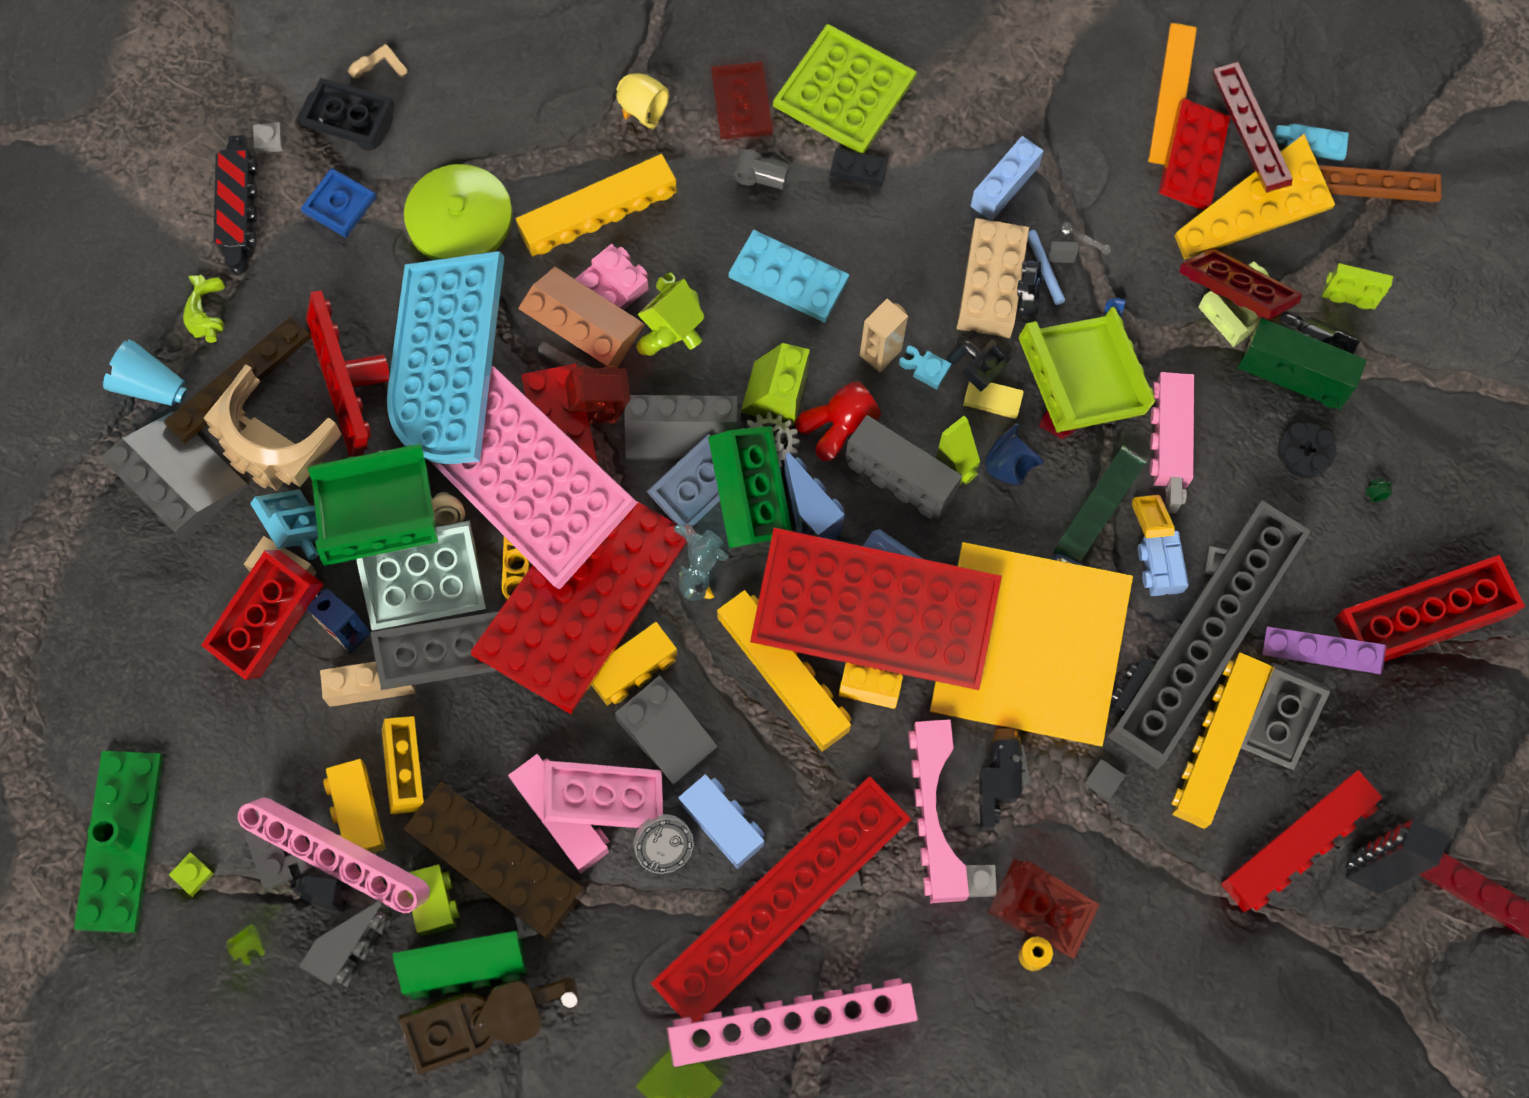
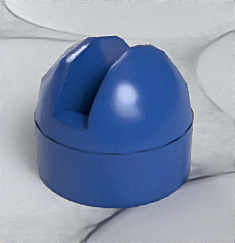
M1120 298L1109 299L1105 304V314L1108 313L1111 307H1115L1118 316L1122 317L1126 300Z

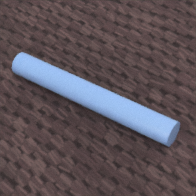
M1031 230L1028 232L1027 238L1037 262L1042 264L1043 277L1055 305L1065 302V298L1036 230Z

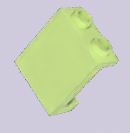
M1256 262L1249 264L1253 269L1269 276L1267 271L1263 267H1259ZM1212 291L1204 295L1199 305V309L1233 347L1250 336L1261 319L1255 312L1238 306L1232 300L1223 295L1215 294Z

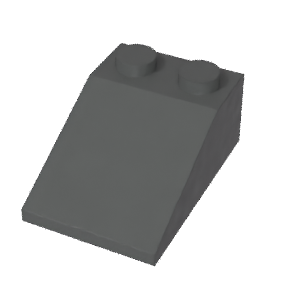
M1272 662L1270 674L1241 748L1294 770L1330 694V690L1327 684Z
M660 675L615 712L616 720L656 767L662 771L663 775L673 786L718 748L686 705Z

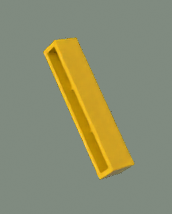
M660 154L516 218L518 231L532 257L538 254H546L553 247L562 243H570L582 234L595 232L609 222L620 221L629 213L642 211L656 201L669 199L674 193H677L676 179L663 155Z
M744 590L717 610V618L823 752L850 732L851 724L849 722L851 717L842 706L838 708L831 700L834 698L831 691L825 684L819 685L814 678L816 674L808 662L802 663L796 656L798 652L750 643L758 599L754 595L750 597Z
M1240 652L1233 660H1229L1222 672L1226 676L1223 685L1218 684L1212 700L1216 701L1213 711L1208 710L1203 719L1202 726L1206 727L1202 737L1198 735L1192 747V752L1196 753L1192 763L1187 762L1182 772L1181 778L1185 779L1182 789H1176L1171 800V804L1175 806L1172 815L1203 829L1212 823L1272 666Z

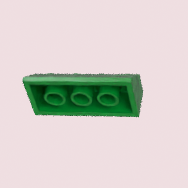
M772 426L729 430L709 436L708 440L729 548L771 541L774 528L792 531Z
M517 931L393 953V960L402 994L407 997L411 996L412 1001L430 998L431 992L442 991V995L456 994L460 992V987L472 985L473 990L490 987V982L502 980L503 984L512 981H521L520 976L528 975L523 939Z

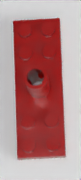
M322 290L310 293L306 315L308 329L349 457L363 456L364 452L368 450L367 441L368 438H371L369 423L363 421L361 415L363 413L362 401L360 397L355 396L353 388L388 382V364L384 355L344 361L338 343L340 339L338 326L332 324L330 318L332 316L331 304L329 300L324 299Z

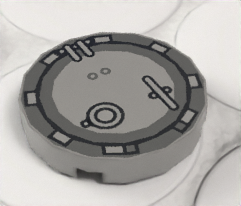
M667 814L658 815V818L645 821L637 830L633 841L637 859L644 868L654 873L664 874L673 872L683 866L691 856L694 846L692 833L686 823L676 816Z

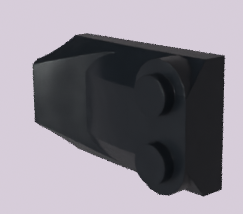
M320 78L315 90L308 94L297 119L303 126L355 142L361 149L370 151L376 149L382 143L392 122L395 104L392 98Z

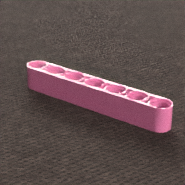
M259 798L247 803L238 811V821L244 829L399 912L409 913L429 899V887L422 879L269 798ZM281 824L284 826L285 832L282 830ZM306 837L309 839L310 845L307 843ZM331 850L335 853L336 859L332 856ZM356 863L361 867L362 873L357 869ZM382 877L386 879L388 887L384 885ZM408 891L412 893L414 901L409 897Z

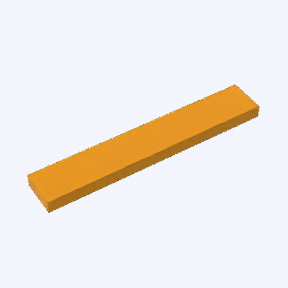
M1171 23L1169 27L1148 162L1165 165L1178 103L1183 98L1186 99L1197 27Z

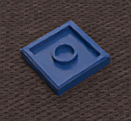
M331 168L303 204L301 211L347 238L377 196L375 192Z

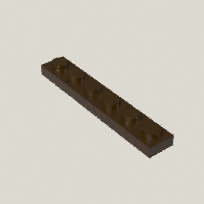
M290 316L163 421L165 426L185 444L208 425L204 419L205 415L231 385L245 364L252 368L255 377L261 381L311 339L310 334Z

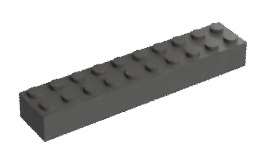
M1261 500L1108 738L1157 770L1166 762L1311 530Z

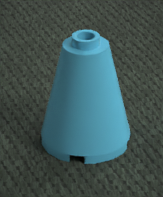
M128 339V342L124 341L117 349L109 364L113 366L112 374L106 373L103 381L104 389L110 392L174 406L177 402L182 403L188 391L185 388V381L130 339Z

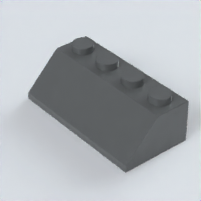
M625 395L626 460H680L706 435L713 436L729 430H737V396Z

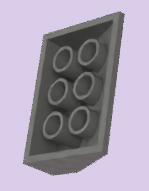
M173 411L123 437L104 453L101 458L185 543L248 485L197 434L185 444L176 437L163 422L174 413Z

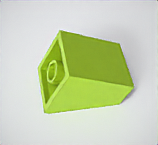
M782 343L756 360L753 365L741 413L752 416L759 414L767 419L768 413H771L772 419H776L780 414L782 415V423L790 420L792 422L791 425H794L808 377L810 349Z

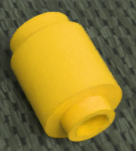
M1041 937L1030 938L1019 950L1020 963L1030 971L1041 970L1050 963L1053 957L1052 946L1046 939ZM1033 948H1036L1040 951L1041 958H1037L1033 955Z

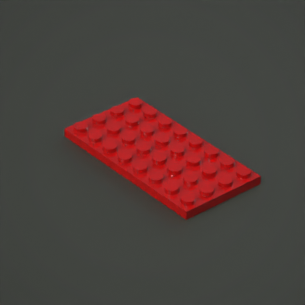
M638 502L561 589L556 588L532 565L472 648L471 656L572 714L691 539L692 532H685L673 521Z
M774 528L750 643L980 690L1002 576Z

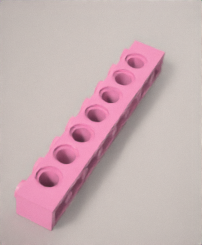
M901 978L883 981L884 987L872 989V984L855 986L854 993L844 995L842 994V989L824 992L823 999L813 1000L812 995L795 997V1004L785 1006L782 1005V1000L764 1003V1010L752 1012V1006L733 1009L734 1015L722 1017L721 1012L704 1014V1021L692 1023L691 1017L673 1020V1027H667L673 1066L917 1021L911 983L902 984ZM880 995L885 996L888 1000V1008L883 1013L877 1012L874 1007V1001ZM849 1001L856 1002L859 1007L857 1016L849 1019L844 1013V1007ZM820 1006H824L829 1012V1018L824 1024H818L814 1019V1012ZM789 1012H795L799 1017V1024L793 1030H788L784 1025V1017ZM763 1017L769 1023V1030L765 1035L758 1036L754 1032L753 1025L758 1018ZM729 1023H734L739 1028V1035L734 1041H727L723 1037V1029ZM698 1029H705L709 1035L708 1043L703 1047H696L692 1041L693 1033Z

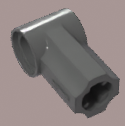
M742 150L735 166L733 179L743 185H753L756 182L783 189L786 184L789 165L762 159L759 153L752 150Z

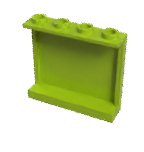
M1111 307L1104 317L1041 329L1037 321L1027 323L1018 337L1057 433L1145 415L1155 402L1154 392L1147 383L1144 369L1137 360L1133 343L1128 339L1123 320L1118 316L1115 307Z

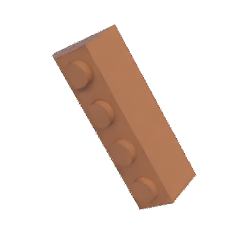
M557 267L551 269L532 285L518 308L614 370H617L645 325Z

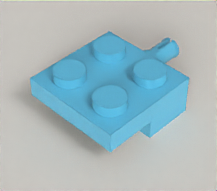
M300 489L254 497L250 504L278 549L299 546L304 551L308 560H312L319 555L312 542L319 540L315 505H309Z

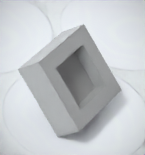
M280 122L253 125L254 149L256 153L283 151Z
M1170 477L1165 486V507L1168 513H1177L1180 506L1186 502L1187 491L1185 487H1182V477Z
M965 865L969 897H995L997 895L995 865Z

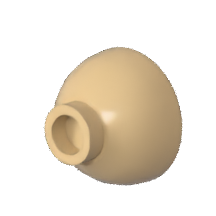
M441 492L432 499L436 527L463 522L465 519L464 506L456 497L449 493Z

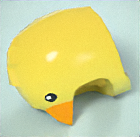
M635 73L625 76L619 82L616 94L618 103L623 109L625 120L634 115L643 125L654 129L658 125L668 104V89L656 79L645 74Z

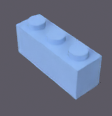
M1022 136L974 190L971 207L990 221H993L1038 169L1043 150Z
M705 774L678 797L679 804L738 869L764 846L762 837L765 834L755 822L749 824L742 816L745 811L734 799L730 802L723 795L725 789L716 778L710 780Z

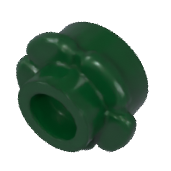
M1383 478L1375 479L1368 483L1365 494L1370 497L1371 502L1383 501L1392 496L1391 487L1393 484L1385 481Z

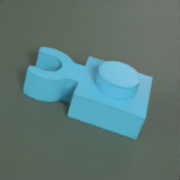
M908 346L906 353L911 355L913 359L906 360L901 357L899 365L904 369H915L914 378L938 389L948 373L951 363L929 351L922 357L915 347Z

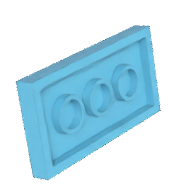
M755 230L752 231L729 271V278L824 323L850 274Z

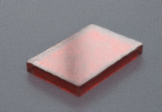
M763 61L711 67L720 140L772 135L773 129Z

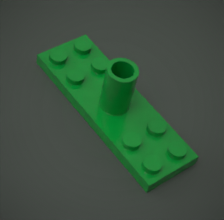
M101 751L91 822L88 828V841L75 918V930L138 933L164 757L161 754Z

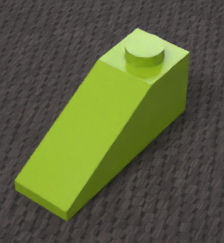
M965 416L942 432L936 455L937 460L962 475L960 484L963 482L965 484L970 483L978 475L977 470L980 464L971 428Z

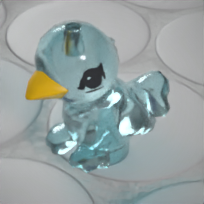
M678 524L674 526V531L683 536L688 544V558L690 561V568L687 569L685 566H681L682 571L678 573L680 592L686 599L691 601L714 598L709 586L708 575L717 560L725 561L728 559L729 555L720 549L724 542L710 530H706L701 535L695 532L691 524Z

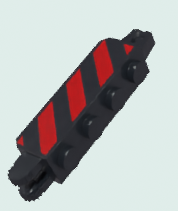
M245 135L229 136L226 150H220L215 155L213 242L217 246L219 253L225 258V263L229 267L230 272L235 276L246 272L247 257H252L253 247L257 245L256 232L253 230V223L257 222V210L253 206V201L258 197L257 185L254 182V175L258 174V163L249 152Z

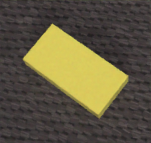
M969 381L963 406L1017 419L1024 391L990 383L980 392Z

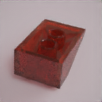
M1013 859L988 913L1032 938L1041 937L1046 939L1053 949L1074 959L1099 904L1035 864Z

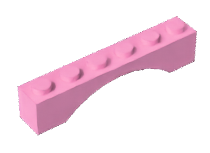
M951 720L915 722L913 731H909L910 749H915L916 760L911 761L912 776L913 778L918 777L919 789H914L916 807L921 806L922 818H917L918 835L924 836L925 847L920 848L921 865L927 866L928 876L923 877L924 895L930 896V903L966 901L969 897L966 866L954 854L946 842L939 826L936 811V789L939 775L953 750Z

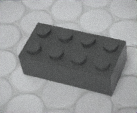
M866 415L848 440L845 458L848 466L857 473L863 472L869 476L871 481L878 487H886L894 492L895 497L901 502L911 503L926 518L931 519L933 517L939 521L957 495L962 478L961 474L870 416Z

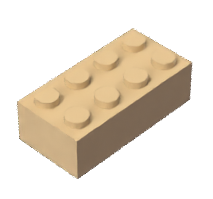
M975 219L957 323L958 330L976 331L977 333L1005 338L1011 337L1019 298L1017 296L1018 281L1022 278V262L1025 258L1029 227Z

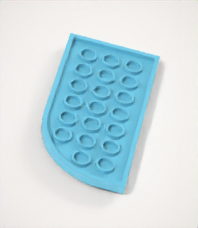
M499 251L406 264L404 267L387 392V409L392 428L400 441L405 446L421 444L424 453L423 457L428 461L441 464L480 462L505 257Z

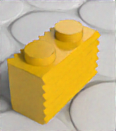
M846 663L839 696L895 709L903 676L902 674H891V672H885V670H874V668Z

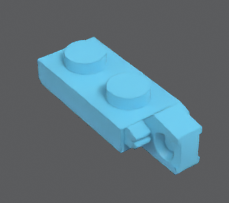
M1290 124L1289 126L1277 125L1273 132L1275 142L1285 144L1286 147L1305 134L1315 157L1340 161L1346 157L1348 133L1297 124Z

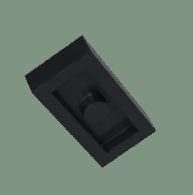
M836 148L830 176L882 187L888 158Z
M1143 657L1138 665L1135 663L1131 664L1124 676L1128 679L1124 689L1118 686L1111 697V702L1114 703L1110 710L1112 714L1119 718L1122 716L1152 667V662Z

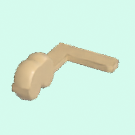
M385 44L371 55L363 56L350 66L348 73L353 79H358L364 72L370 71L374 65L384 58L401 77L407 74V69Z

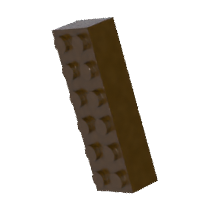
M442 781L403 829L415 841L511 914L519 918L548 942L585 895L583 887Z

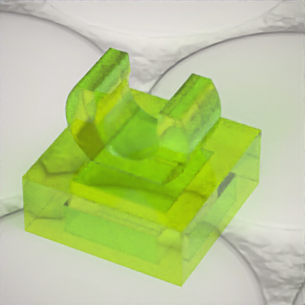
M253 924L226 941L228 952L235 960L241 957L242 962L247 966L251 964V960L247 956L250 950H257L261 956L265 954L260 934Z

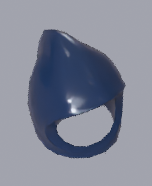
M1018 423L1013 425L995 442L985 459L986 470L989 475L999 481L1012 485H1023L1027 473L1032 468L1044 464V460L1019 437L1017 431L1020 425Z

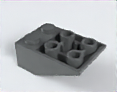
M374 903L317 938L299 967L340 991H343L345 987L349 988L358 975L356 969L361 961H366L375 948L374 940L379 933L383 934L389 927L392 920L390 918L392 912L382 903Z

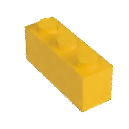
M655 622L613 652L592 683V686L607 706L612 702L618 704L629 695L628 691L636 685L639 688L647 684L652 679L651 674L659 669L664 671L672 666L676 661L677 648L658 623Z
M414 716L384 719L382 738L390 814L417 812L424 802Z
M358 759L326 768L328 778L323 779L327 795H332L334 806L330 807V813L334 824H339L341 833L339 836L371 853L386 849L365 763Z

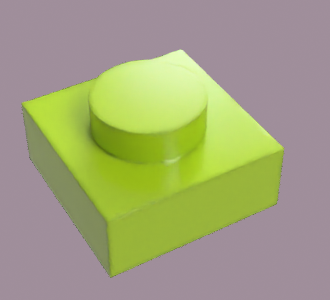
M191 852L169 874L191 896L214 875Z

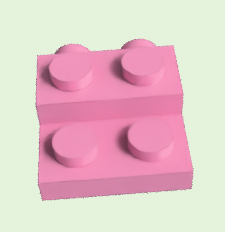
M613 244L591 260L592 265L575 278V280L622 310L649 290L648 274L640 265L634 267L629 262L631 258L623 247L616 249Z

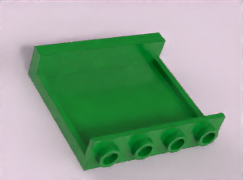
M421 444L378 451L372 454L349 457L343 460L324 462L307 467L312 480L319 539L316 540V548L323 566L439 542L426 459L423 457L424 453Z

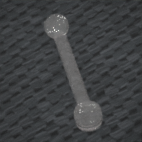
M1070 222L1062 224L1061 231L1063 233H1071L1100 249L1103 255L1111 253L1109 245H1102L1075 230Z

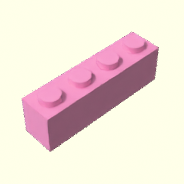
M1161 372L1157 381L1152 382L1151 386L1154 392L1155 407L1151 409L1150 422L1155 424V433H1152L1150 438V449L1154 450V459H1151L1150 475L1154 476V485L1166 486L1170 477H1182V487L1187 488L1193 479L1194 375Z
M536 754L508 776L578 872L582 874L609 853L606 844L610 841L600 828L594 830L590 824L543 821V765L549 760L546 758L542 761L539 755Z

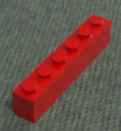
M1359 770L1356 771L1223 881L1221 886L1244 912L1252 907L1255 911H1258L1270 901L1267 895L1275 889L1279 893L1292 882L1289 878L1290 875L1296 870L1299 874H1302L1314 863L1311 858L1319 852L1323 856L1335 846L1332 840L1339 834L1344 838L1356 829L1357 826L1354 822L1362 816L1366 820L1379 809L1375 804L1383 797Z

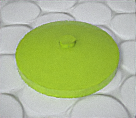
M455 164L431 171L414 185L405 203L404 222L408 235L415 247L428 258L441 260L495 252L509 234L513 213L507 190L494 175L476 166Z

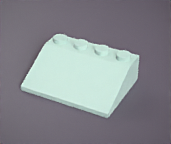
M470 520L437 526L439 541L437 543L356 559L372 630L486 609Z

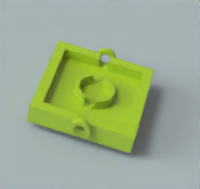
M1339 263L1333 273H1328L1322 297L1336 303L1354 304L1361 309H1375L1392 286L1393 276Z

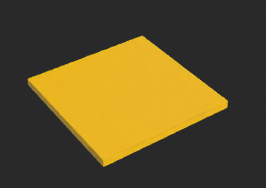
M962 542L958 567L1000 575L1002 579L980 690L935 682L930 712L1102 747L1133 576Z

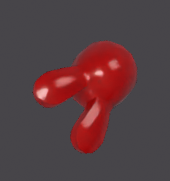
M853 381L839 389L826 405L802 412L797 417L794 425L800 434L807 435L828 422L834 424L817 443L815 450L820 460L830 462L837 456L847 437L855 432L866 415L878 421L881 411L864 385L859 381Z

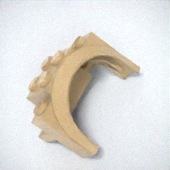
M245 364L231 385L205 415L204 419L209 425L208 431L220 440L219 443L225 450L223 454L231 461L230 465L242 474L246 471L252 474V479L261 487L266 489L270 486L277 491L283 483L289 485L291 482L301 487L310 476L307 467L322 463L321 460L342 434L336 423L327 418L309 437L294 444L255 417L250 420L244 416L245 411L242 410V406L260 383V380L252 372V368Z

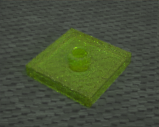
M669 1050L635 1087L646 1098H711L723 1083L701 1062L674 1067L671 1051Z

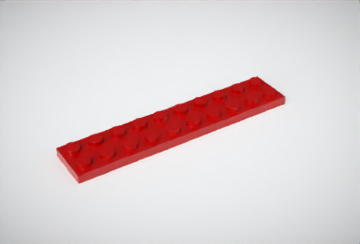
M869 776L652 981L651 985L681 1018L691 1017L692 1023L702 1021L704 1014H709L902 830L911 821V818Z

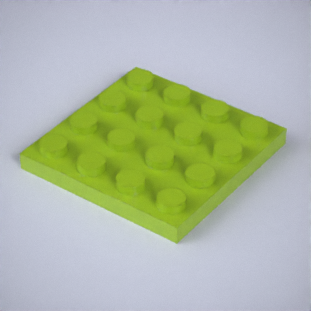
M827 24L773 100V107L853 151L864 154L915 80L917 72Z

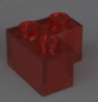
M578 366L571 369L565 380L569 411H587L589 423H616L631 400L626 369H617L614 366L603 368Z

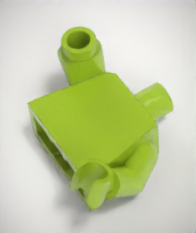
M672 273L665 274L664 279L661 277L658 279L656 287L660 293L638 313L639 317L653 330L641 337L637 342V350L640 354L653 356L663 347H669L671 344L683 340L689 350L702 342L701 337L694 328L704 319V314L700 309L697 292L689 288L685 279L675 282L676 278Z

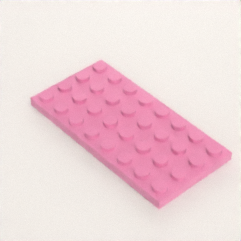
M494 366L491 367L480 462L459 464L432 462L558 589L562 588L638 503Z

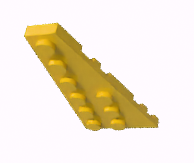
M1305 134L1280 152L1293 178L1292 186L1266 193L1255 171L1176 232L1174 236L1184 260L1200 255L1212 248L1217 249L1330 210L1335 206Z

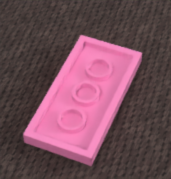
M546 761L543 765V821L640 828L645 821L658 818V815H663L661 770Z

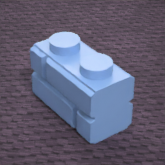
M1174 531V536L1146 538L1144 536L1141 544H1138V557L1140 561L1145 563L1146 571H1143L1142 579L1144 587L1149 588L1150 596L1183 593L1189 584L1179 532Z

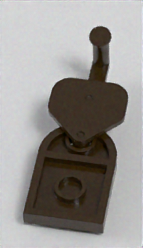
M571 977L530 990L529 986L522 981H512L493 988L488 998L475 993H463L401 1014L398 1020L417 1074L421 1075L486 1051L496 1039L514 1045L535 1037L541 1028V1019L536 1005L561 997L560 1000L563 1006L573 1008L579 1001L576 981Z

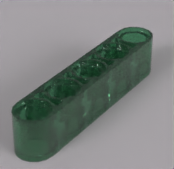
M1126 445L1121 447L1059 541L1053 554H1061L1078 563L1082 562L1148 460L1146 457Z

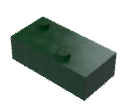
M1261 318L1246 344L1237 368L1318 400L1326 407L1341 409L1356 390L1367 359Z

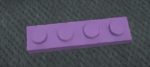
M1267 627L1262 655L1382 675L1387 646L1384 644Z

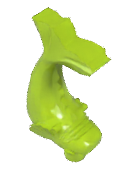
M202 275L189 276L191 283L194 285V290L184 308V324L195 338L205 335L207 342H216L217 334L224 331V323L219 318H211L206 313H203L201 297L204 294L225 289L223 280L219 278L205 280Z

